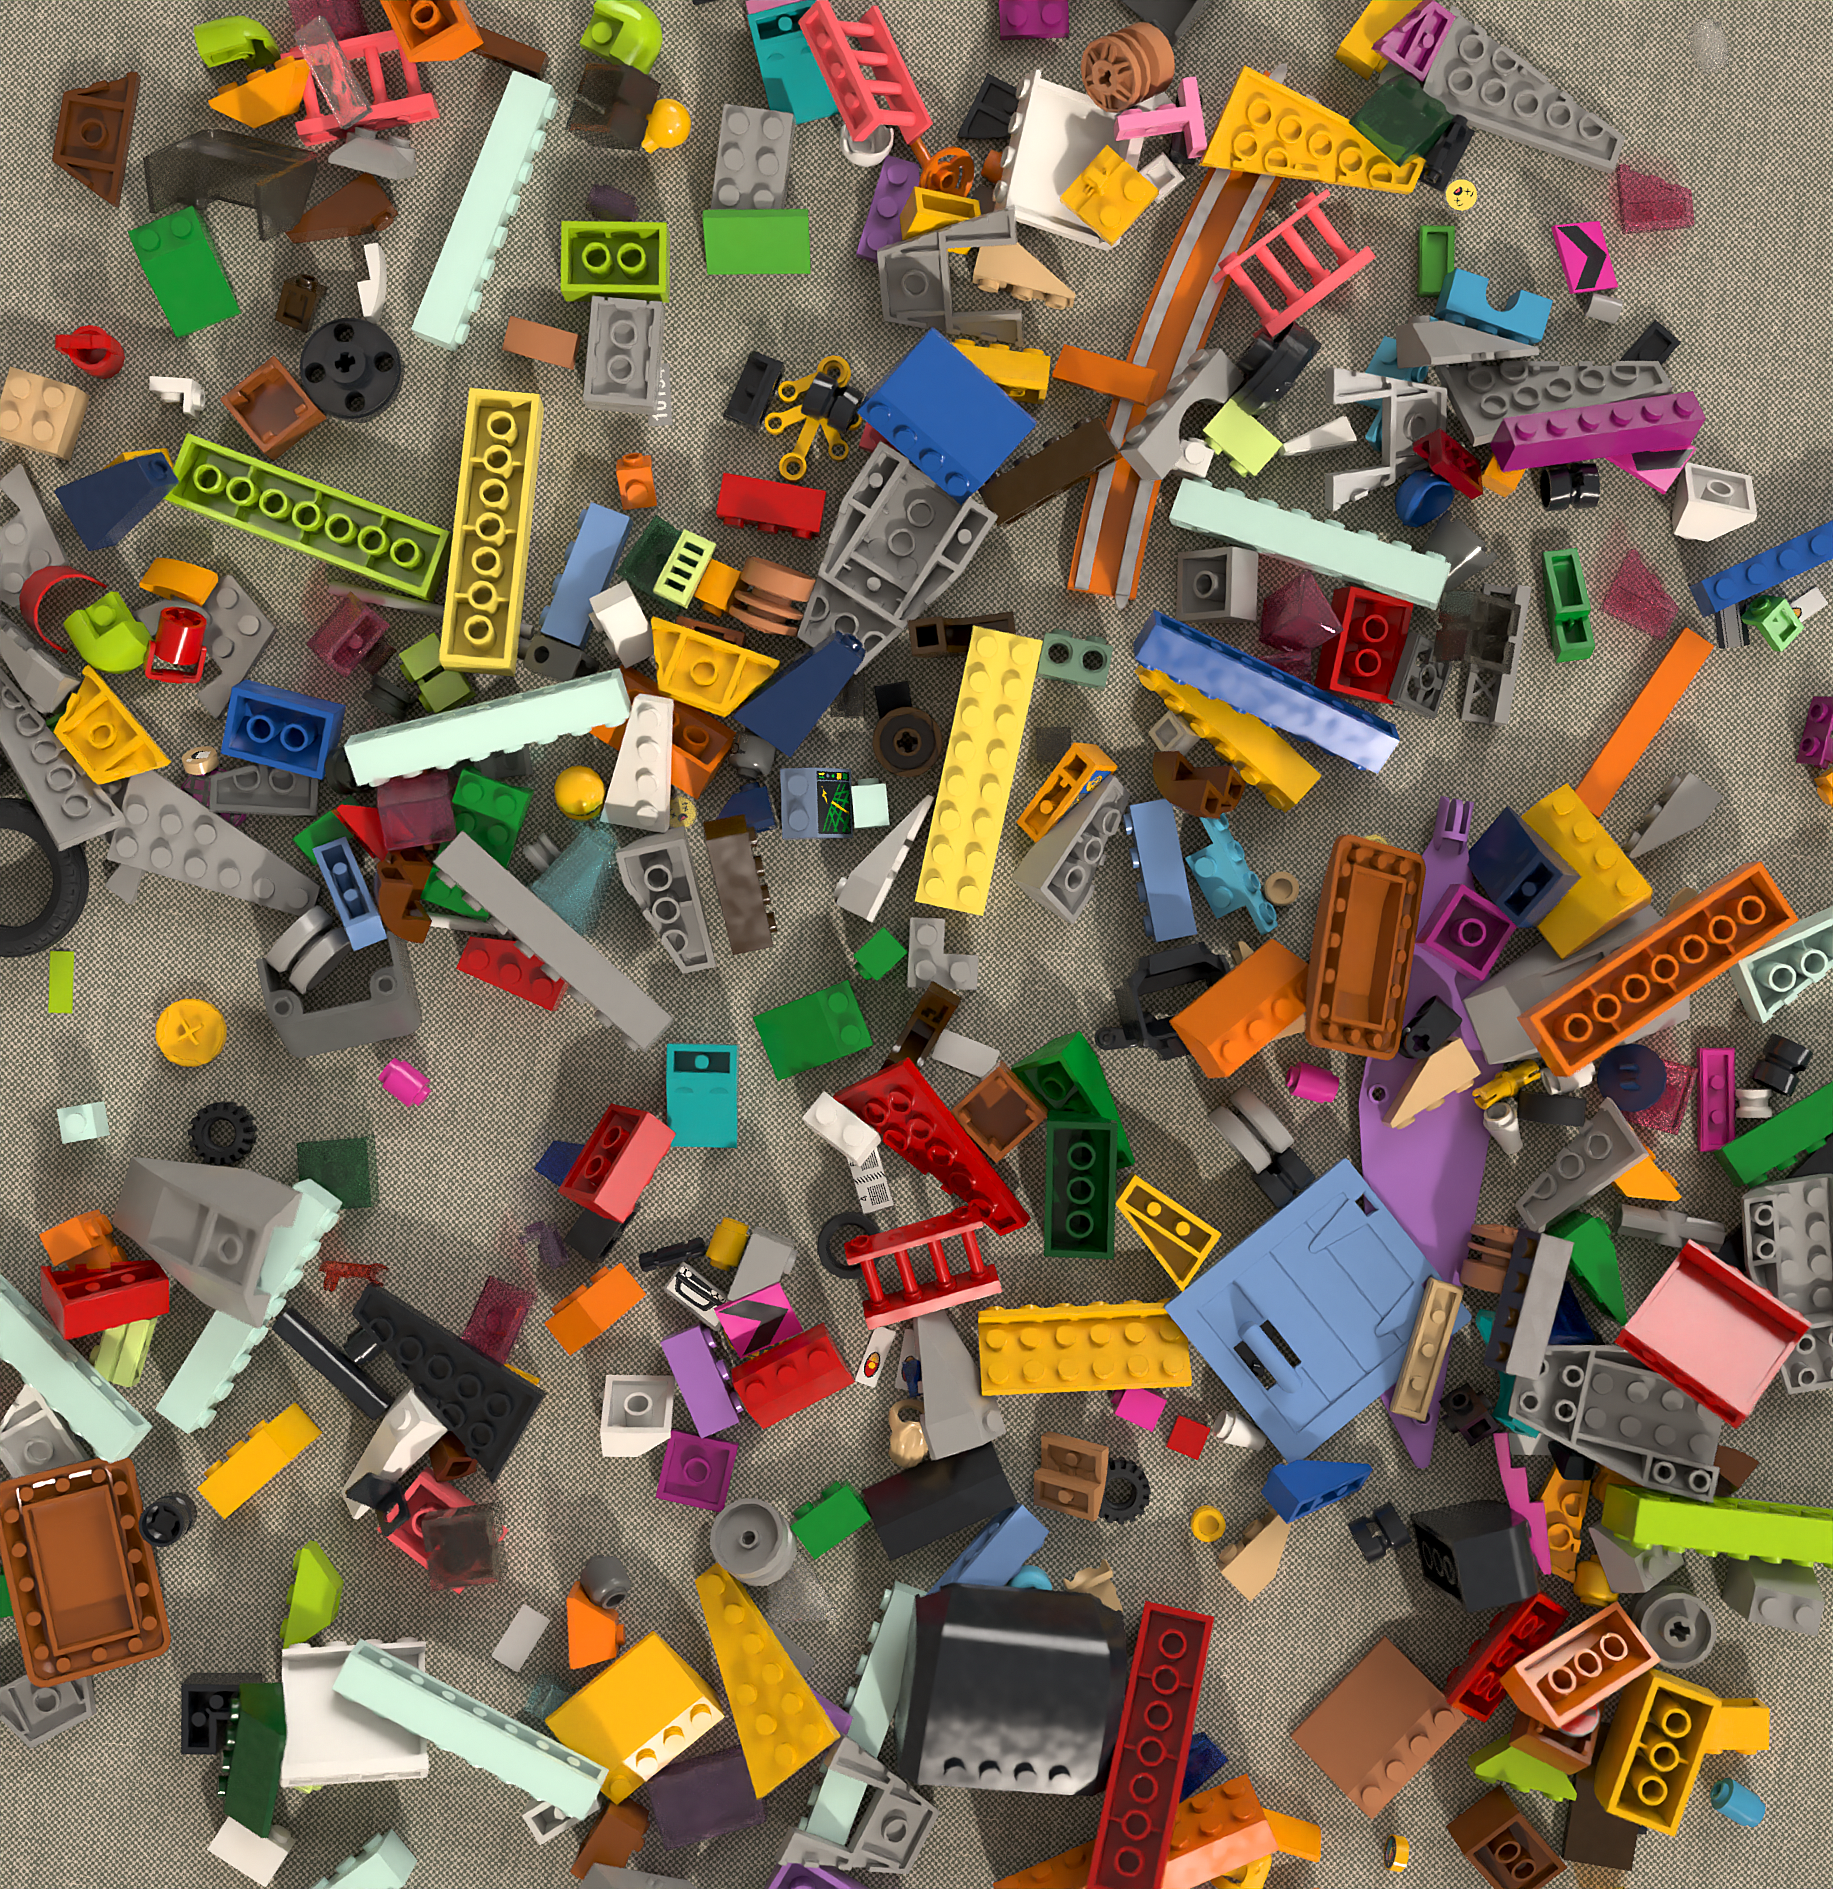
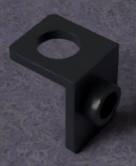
M371 1472L366 1473L345 1491L347 1498L375 1509L381 1533L386 1537L391 1535L411 1516L402 1486ZM394 1504H398L399 1512L397 1517L388 1523L387 1513Z

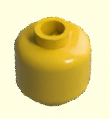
M1591 1555L1590 1561L1583 1560L1577 1564L1573 1592L1576 1596L1580 1597L1581 1604L1604 1609L1608 1607V1604L1618 1601L1619 1593L1611 1592L1598 1555Z

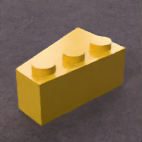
M1132 1171L1116 1193L1115 1205L1183 1292L1222 1234Z
M294 1402L269 1424L263 1419L247 1433L251 1439L246 1444L241 1439L225 1453L229 1458L225 1463L219 1459L203 1473L207 1479L197 1489L225 1520L323 1432Z

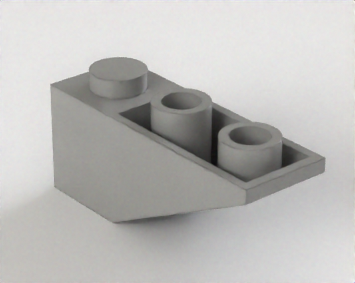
M1691 772L1682 773L1678 776L1673 775L1664 785L1662 791L1665 794L1659 803L1656 804L1654 802L1643 814L1642 820L1645 822L1638 832L1632 831L1622 843L1623 853L1629 860L1634 859L1703 825L1723 796Z

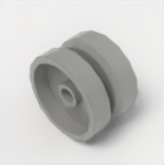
M316 906L301 916L278 939L266 956V961L278 973L293 969L290 973L289 983L301 994L308 993L335 970L353 948L344 927L334 928L330 931L334 917L322 906Z
M1242 1084L1230 1095L1231 1104L1241 1116L1237 1118L1227 1107L1219 1105L1207 1116V1119L1236 1153L1259 1174L1271 1163V1157L1262 1146V1141L1279 1153L1284 1152L1295 1141L1281 1124L1282 1121L1274 1111Z
M744 1498L727 1505L717 1515L710 1532V1547L714 1559L736 1579L751 1586H763L779 1580L791 1568L797 1554V1537L791 1529L790 1523L769 1503L757 1498Z
M1660 1581L1649 1591L1637 1593L1632 1598L1627 1611L1629 1618L1661 1659V1662L1658 1664L1670 1669H1688L1701 1663L1711 1653L1717 1638L1716 1621L1710 1608L1686 1587L1671 1581Z

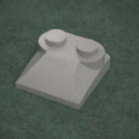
M358 126L355 127V132H347L345 145L332 152L328 159V162L394 180L415 177L417 162L414 159L416 149L409 146L410 140L389 135V140L377 138L375 130Z

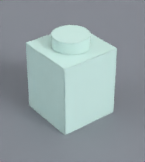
M878 778L859 779L858 786H851L855 830L890 827L886 783L879 784Z
M104 1101L57 1109L62 1144L110 1135Z

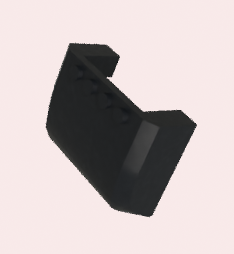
M954 1582L940 1586V1591L922 1597L919 1594L915 1595L893 1730L898 1774L921 1785L1095 1796L1105 1791L1108 1785L1118 1737L1126 1683L1127 1649L1122 1611H1115L1104 1605L1101 1599L1091 1593Z

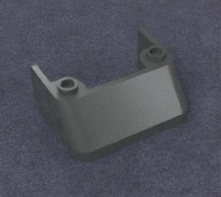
M386 931L394 966L381 968L372 975L369 983L372 999L310 1013H304L302 1000L295 992L282 989L279 973L266 961V958L255 959L267 1014L286 1050L295 1057L303 1058L415 1033L422 1024V1012L406 940L398 937L391 931Z

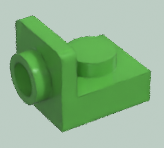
M1761 595L1752 601L1749 609L1741 616L1744 624L1757 626L1772 650L1783 652L1805 628L1786 599L1781 597Z

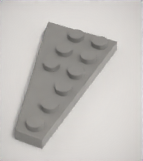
M1451 5L1449 12L1456 16L1426 75L1416 107L1450 119L1454 118L1456 114L1463 115L1468 119L1467 125L1611 174L1616 167L1625 137L1593 112L1588 113L1576 104L1570 94L1564 90L1562 92L1547 81L1548 78L1506 45L1502 47L1486 35L1487 31L1478 24L1473 25L1460 15L1461 11Z
M1481 361L1468 362L1467 366H1449V364L1435 366V373L1443 388H1447V396L1473 447L1491 442L1502 419L1505 417L1669 395L1673 387L1659 361H1616L1612 366H1593L1592 361H1579L1578 366H1560V361H1504L1501 366H1482Z

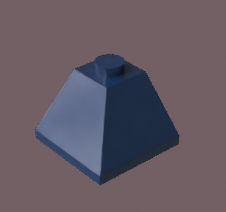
M759 782L740 786V793L732 794L716 818L721 819L745 814L747 826H755L756 834L778 828L768 787H760Z

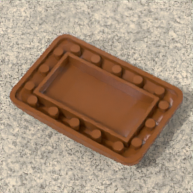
M1341 834L1334 841L1318 905L1307 978L1305 1036L1309 1044L1380 1060H1391L1397 1054L1400 1046L1426 875L1425 861L1418 853L1352 834Z
M96 1457L0 1482V1554L26 1673L29 1681L35 1686L41 1688L51 1687L152 1659L164 1654L170 1646L171 1633L152 1545L147 1543L139 1532L138 1522L144 1507L135 1466L129 1457L113 1463Z

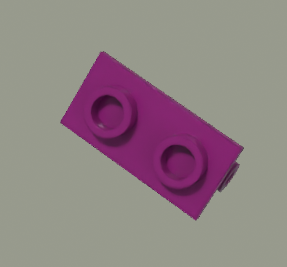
M1833 696L1812 697L1796 763L1814 764V767L1825 770L1828 769L1829 764H1833V738H1830L1831 732L1833 733Z

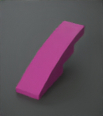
M1494 1432L1493 1436L1499 1471L1510 1508L1527 1518L1532 1532V1537L1530 1538L1532 1552L1535 1554L1543 1574H1551L1552 1568L1544 1500L1530 1501L1526 1466L1512 1467L1509 1433Z

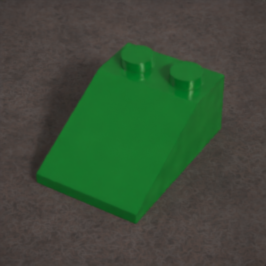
M193 206L127 231L146 277L178 339L242 313L204 217Z
M849 980L753 1017L777 1081L874 1045Z
M1574 1210L1543 1234L1574 1242L1567 1269L1602 1316L1623 1327L1628 1323L1615 1246L1608 1237L1611 1234V1230L1599 1216L1594 1218L1590 1213L1585 1214Z

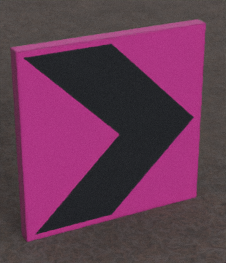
M1600 221L1562 224L1551 227L1570 294L1609 290L1618 287Z
M1684 445L1605 457V459L1664 495L1697 448L1692 445Z
M779 1282L714 1308L740 1359L803 1332V1328Z

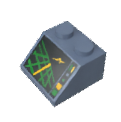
M780 769L783 840L853 838L851 769Z

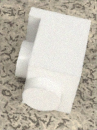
M1189 437L1188 441L1180 439L1183 455L1169 473L1191 481L1193 477L1204 479L1215 450L1208 448L1207 442L1198 438Z

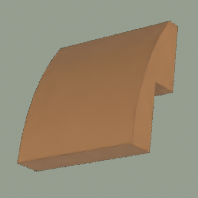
M1051 1431L1044 1433L1041 1436V1468L1034 1472V1505L1093 1522L1097 1520L1106 1483L1109 1447Z

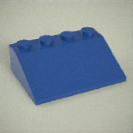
M934 327L867 393L857 411L864 420L960 505L987 481L1037 424V421Z

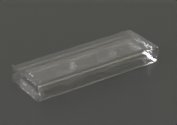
M319 15L293 34L339 127L347 130L370 114L373 110L327 19Z

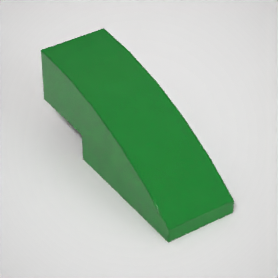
M1569 548L1543 552L1544 594L1555 662L1590 659L1596 646L1588 616L1591 606L1578 549Z

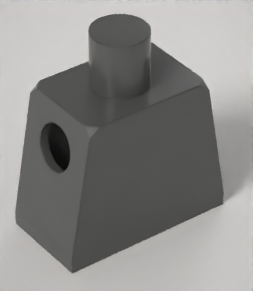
M535 634L532 641L519 637L517 658L524 661V668L539 676L562 683L597 674L601 663L583 651Z

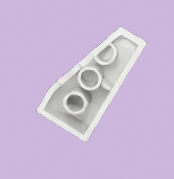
M927 795L850 873L848 879L841 877L833 893V896L838 898L837 906L874 923L934 801V797Z
M412 1382L396 1397L341 1491L353 1519L358 1520L370 1507L347 1498L345 1494L347 1489L368 1472L395 1483L447 1431L446 1427L414 1390L416 1386Z

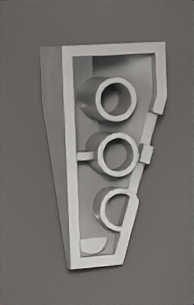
M1430 315L1408 317V324L1395 326L1398 369L1539 355V348L1446 321L1430 322Z
M0 611V654L22 690L32 697L29 703L44 715L48 712L56 715L67 709L66 704L72 692L77 694L83 680Z

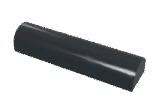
M293 1307L289 1308L273 1324L272 1330L370 1419H378L395 1400Z

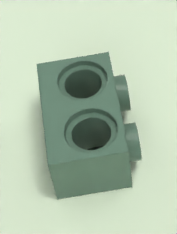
M1054 628L1052 633L1045 632L1035 677L1103 691L1106 686L1114 646L1106 645L1107 639L1088 635L1086 640L1072 638L1073 632ZM1054 646L1063 647L1067 652V660L1063 663L1053 662L1048 655L1049 649ZM1087 653L1098 655L1101 660V667L1097 670H1088L1083 665V656Z

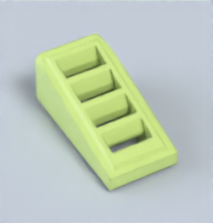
M684 529L653 589L654 593L687 608L716 544ZM687 542L704 549L705 551L702 556L686 549ZM681 555L698 562L696 568L679 561ZM675 567L692 574L690 580L674 574ZM669 580L685 586L684 591L680 592L668 586Z

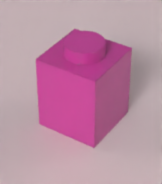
M1151 1388L1113 1390L1110 1402L1113 1403L1112 1410L1115 1415L1152 1432L1167 1399L1164 1394Z

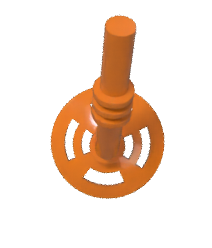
M923 134L912 145H909L923 170L918 187L967 197L974 180V163L967 151L960 147L952 146L940 150L931 157L921 139ZM946 155H955L950 162H938L940 158ZM962 166L961 181L958 188H956L960 175L959 167Z

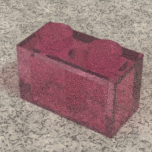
M350 591L306 645L322 661L347 678L390 627V624Z

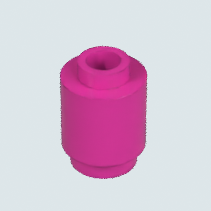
M397 1058L392 1059L378 1077V1080L383 1083L382 1087L408 1108L414 1103L420 1106L432 1091L428 1088L431 1080L405 1060L401 1062Z
M1299 1061L1295 1067L1290 1066L1288 1069L1285 1086L1289 1087V1094L1321 1104L1324 1101L1331 1103L1338 1091L1339 1076L1333 1075L1331 1070Z

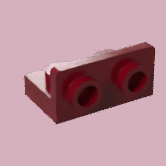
M1441 428L1412 443L1413 451L1429 463L1434 473L1440 474L1449 481L1455 490H1460L1471 500L1483 495L1480 461Z

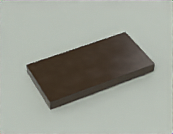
M1600 1722L1590 1765L1573 1774L1572 1786L1577 1793L1576 1801L1569 1799L1560 1856L1563 1860L1632 1871L1639 1824L1606 1812L1594 1793L1597 1764L1611 1727V1723Z

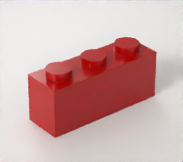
M723 472L716 515L719 520H723V525L727 527L743 529L744 524L758 526L757 531L764 534L777 535L778 530L791 532V537L794 539L811 541L812 536L820 538L827 493L824 490Z

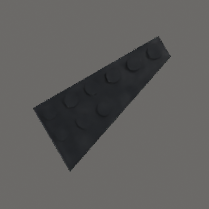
M375 1282L368 1283L351 1314L378 1346L382 1345L395 1361L393 1365L401 1374H406L416 1386L414 1390L446 1429L454 1432L466 1447L464 1449L472 1460L475 1458L487 1472L485 1476L494 1484L499 1479L545 1399L547 1392Z

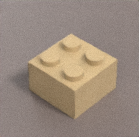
M10 367L0 398V439L10 444L70 462L90 396L78 387Z

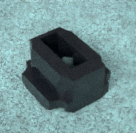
M1203 941L1134 958L1132 973L1122 980L1123 986L1113 990L1125 1040H1137L1139 1048L1152 1050L1157 1055L1159 1061L1190 1055L1191 1052L1169 1022L1176 1015L1145 1023L1138 996L1206 979L1209 989L1231 971L1225 955L1211 953Z

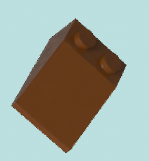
M1501 1784L1446 1825L1463 1855L1494 1889H1541L1568 1868Z

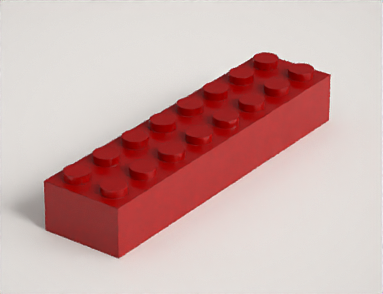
M1145 1601L1086 1889L1163 1888L1215 1623L1214 1616Z

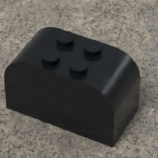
M1475 1500L1410 1514L1424 1582L1466 1613L1524 1600L1539 1592L1540 1586L1537 1577L1539 1565L1531 1548V1527L1527 1518L1495 1500Z

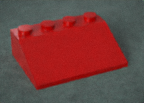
M1541 1588L1538 1593L1529 1598L1510 1603L1504 1612H1499L1494 1616L1489 1625L1491 1629L1483 1639H1478L1472 1644L1468 1651L1469 1656L1461 1666L1455 1667L1448 1675L1447 1684L1443 1688L1445 1701L1450 1706L1485 1723L1508 1694L1499 1679L1515 1664L1544 1647L1571 1613Z

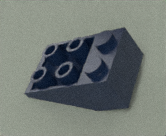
M1509 806L1501 812L1468 851V867L1493 903L1517 927L1536 928L1582 877Z

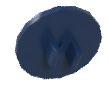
M1632 1043L1618 1046L1606 1054L1599 1065L1597 1074L1598 1088L1603 1098H1611L1620 1111L1633 1113L1646 1110L1658 1102L1665 1091L1667 1082L1665 1064L1659 1055L1644 1045Z

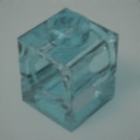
M544 1669L523 1710L545 1721V1718L580 1691L581 1688Z

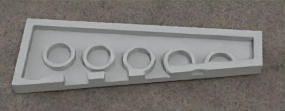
M0 668V746L58 850H64L125 825V817L101 787L95 785L80 764L70 755L62 742L49 730L45 720L29 705V701Z

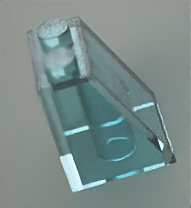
M587 826L529 888L581 937H590L594 933L618 863L615 854L617 851L615 846L618 844V841L600 827L595 830Z

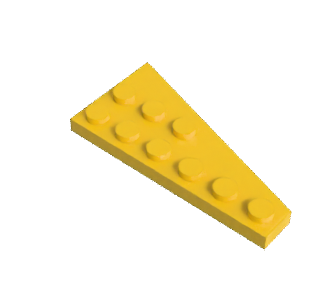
M1244 65L1238 73L1199 165L1408 195L1413 192L1426 160Z
M717 1562L694 1581L758 1800L767 1795L841 1736L742 1583Z

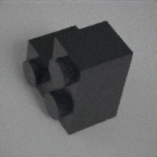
M192 1673L181 1684V1755H216L225 1745L227 1720H230L231 1698H237L239 1683H262V1673Z

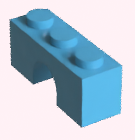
M1459 268L1445 275L1434 316L1443 318L1446 322L1467 326L1530 346L1542 340L1553 300L1520 290L1508 297L1504 312L1493 309L1487 302L1486 288L1489 281L1488 278Z

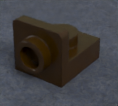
M300 273L285 280L274 320L302 332H310L313 327L319 299L326 295L328 288L318 284L317 278Z

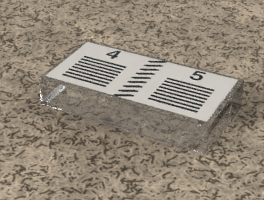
M878 1145L861 1167L845 1156L862 1215L865 1216L895 1207L896 1204Z

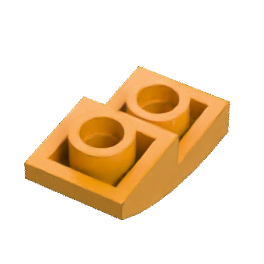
M156 557L140 581L139 586L170 601L174 596H177L202 607L217 584L218 575L213 571L184 561Z

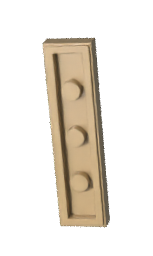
M1428 1278L1389 1407L1391 1412L1425 1422L1465 1288L1435 1278Z

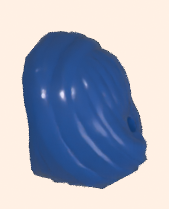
M1415 470L1397 490L1395 496L1396 514L1403 525L1415 528L1421 527L1443 514L1449 508L1454 498L1455 489L1443 476L1433 471Z

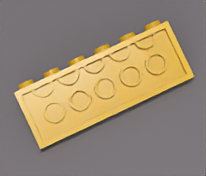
M1171 1298L1161 1299L1157 1303L1128 1300L1123 1302V1304L1108 1305L1107 1302L1103 1301L1092 1302L1088 1306L1060 1303L1049 1308H1039L1037 1305L1030 1304L1023 1305L1019 1309L1006 1310L1000 1306H991L984 1311H978L982 1396L1191 1386L1192 1376L1188 1338L1164 1309L1165 1303Z

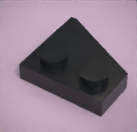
M987 73L957 136L961 139H1010L1011 133L1008 132V126L1013 113L1017 112L1019 99H1016L1017 88Z

